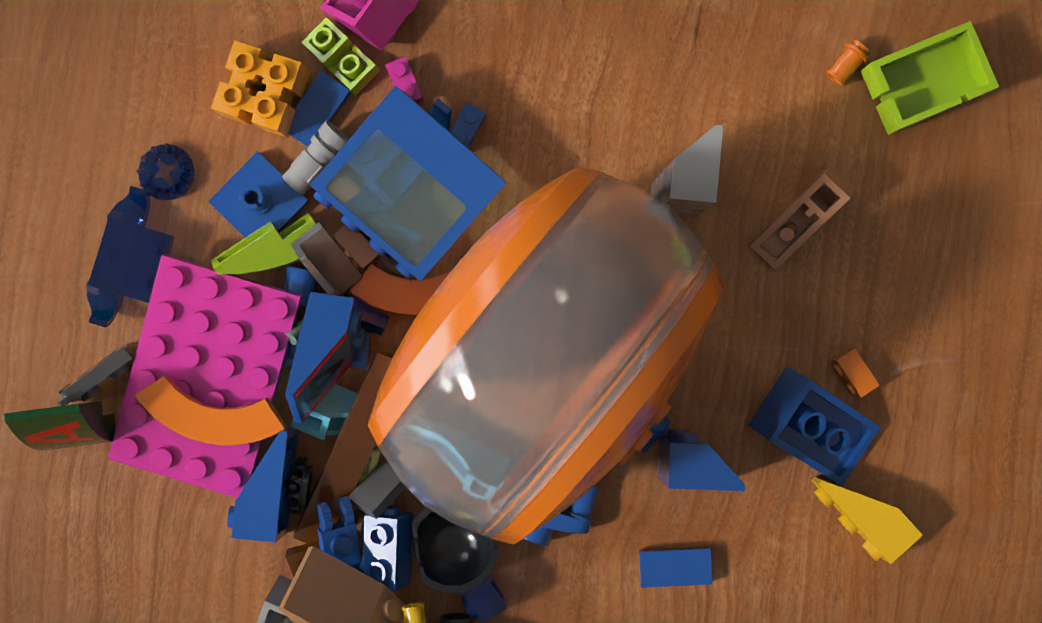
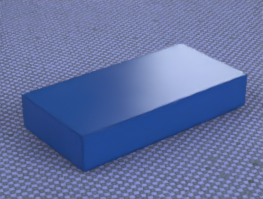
M320 71L296 106V112L288 134L308 147L311 144L310 138L314 134H319L318 129L325 121L332 122L352 92Z
M711 548L639 550L641 588L712 584Z

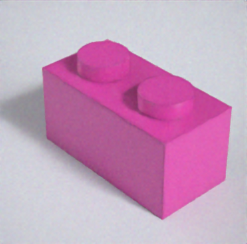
M406 56L385 64L394 87L395 85L398 86L416 103L424 101Z

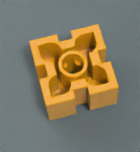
M234 40L225 68L232 75L229 84L220 81L211 109L223 117L247 125L251 121L262 130L288 138V132L296 112L290 106L294 96L303 97L311 71L299 61L274 54L272 59L263 50ZM263 84L266 86L264 92L258 91L259 87Z

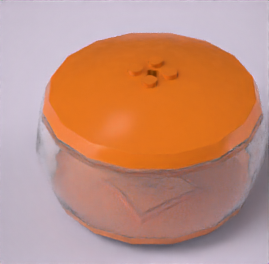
M577 166L545 184L505 214L482 235L440 284L414 319L394 354L378 390L368 427L379 449L399 479L424 506L451 523L490 539L515 545L581 498L617 463L623 466L635 450L639 452L653 435L650 428L654 423L658 424L672 407L667 401L689 367L706 333L725 284L713 260L696 235L668 204L633 184L600 171Z

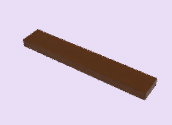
M377 349L308 500L307 507L304 509L293 535L294 539L307 544L319 541L317 505L320 503H327L332 513L333 523L340 522L338 499L345 496L348 497L355 490L376 444L368 423L378 390L394 356L393 354Z

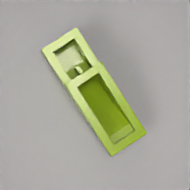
M308 213L278 232L270 221L212 259L213 269L217 275L244 274L264 271L296 261L299 258L291 243L316 225V223Z

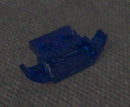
M130 186L128 195L118 202L107 215V224L89 281L86 283L87 300L91 308L89 323L105 328L110 326L119 311L124 296L146 303L150 301L161 255L170 254L175 236L145 227L151 202L150 193L147 190Z

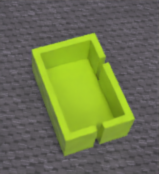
M971 21L873 61L861 70L872 99L880 98L881 100L876 109L888 135L999 88Z

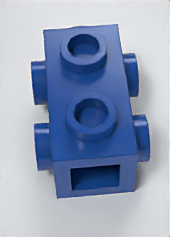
M389 505L377 520L368 514L364 515V521L361 525V537L364 540L363 556L360 561V572L384 584L391 591H397L410 584L411 526L413 513L401 512L400 507L396 505Z

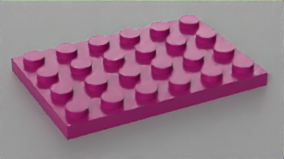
M168 254L161 255L108 459L238 498L255 471L263 440L241 445H214L189 439L174 432L155 419L135 397V394L168 374L180 389L208 406L218 408L240 407L253 404L266 397L273 404L290 345L289 337L286 334L295 326L303 295L234 274L217 275L211 267Z

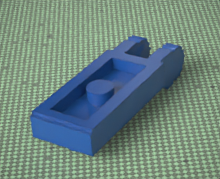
M347 496L338 499L341 521L337 523L332 522V513L327 503L318 504L319 528H317L320 550L360 571L361 556L350 499Z

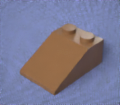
M311 546L308 547L278 609L294 623H401L403 618L401 607L406 604L384 584L324 551Z

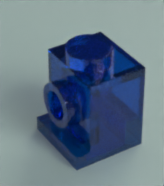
M491 575L479 586L459 593L463 598L462 604L472 619L476 618L478 621L481 620L482 623L488 622L507 608L508 600Z

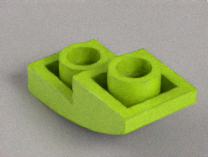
M327 18L301 42L355 96L380 72L379 68Z

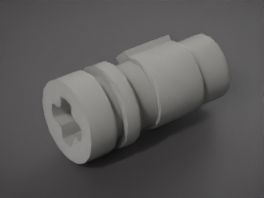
M325 121L318 129L319 134H314L310 138L311 144L304 148L291 163V167L282 176L291 188L302 195L311 188V183L349 140V137L329 121Z

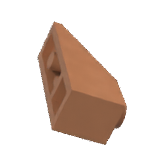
M829 163L753 241L750 247L776 270L850 200L856 186Z

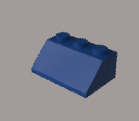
M668 429V436L662 435L660 437L658 478L668 489L745 492L743 481L707 443L699 439V435H694L690 430Z

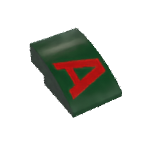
M102 401L4 414V421L13 434L26 446L39 451L113 442L116 430L114 413L103 415Z

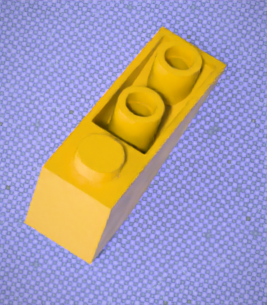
M817 477L811 479L817 487L814 494L826 507L829 508L832 504L842 514L837 518L839 522L852 535L857 531L863 537L865 542L862 544V547L875 561L882 558L884 561L892 564L923 536L899 508Z

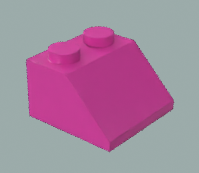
M325 0L320 9L363 41L383 50L394 39L396 31L406 17L415 10L419 0Z

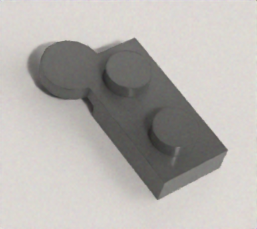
M123 345L79 376L76 382L62 388L58 392L62 398L56 403L59 406H65L70 402L73 403L78 398L85 402L101 389L97 384L106 377L110 376L114 380L130 368L127 362L132 359V356Z

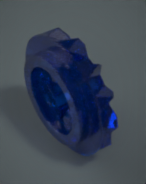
M165 143L152 146L145 155L140 157L141 161L136 172L139 176L140 186L150 196L159 200H174L183 196L190 189L194 181L195 168L191 157L182 148ZM158 160L167 166H175L173 167L174 170L170 172L172 185L163 177L154 178L161 171Z

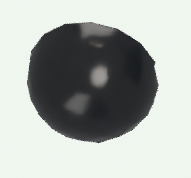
M443 499L426 506L414 518L411 526L414 554L420 579L426 586L442 593H463L479 586L492 573L499 556V541L491 539L494 527L493 521L480 508L462 501V499Z

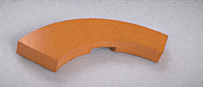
M371 264L362 275L363 278L349 292L366 303L385 311L418 315L451 271L433 278L422 279L421 281L413 279L411 281L387 274Z
M168 374L135 394V397L142 406L164 426L182 436L202 443L214 445L248 444L271 437L287 427L268 397L253 404L240 407H212L202 404L201 401L188 395L176 385Z

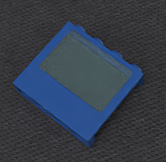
M395 85L310 186L317 191L313 196L329 210L334 206L344 215L341 221L355 233L362 230L369 236L371 240L368 244L383 257L387 254L392 256L398 262L395 267L401 274L411 281L414 277L421 281L507 182L402 89Z

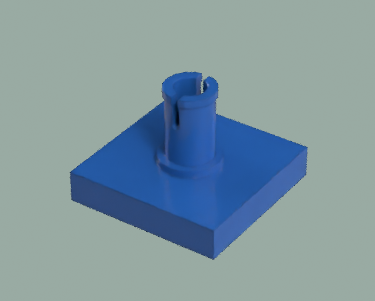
M257 151L208 202L246 238L270 221L278 232L282 231L310 201L304 195L291 188L284 181L283 175Z

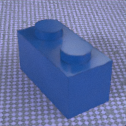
M466 102L450 133L466 147L470 148L486 118V113Z

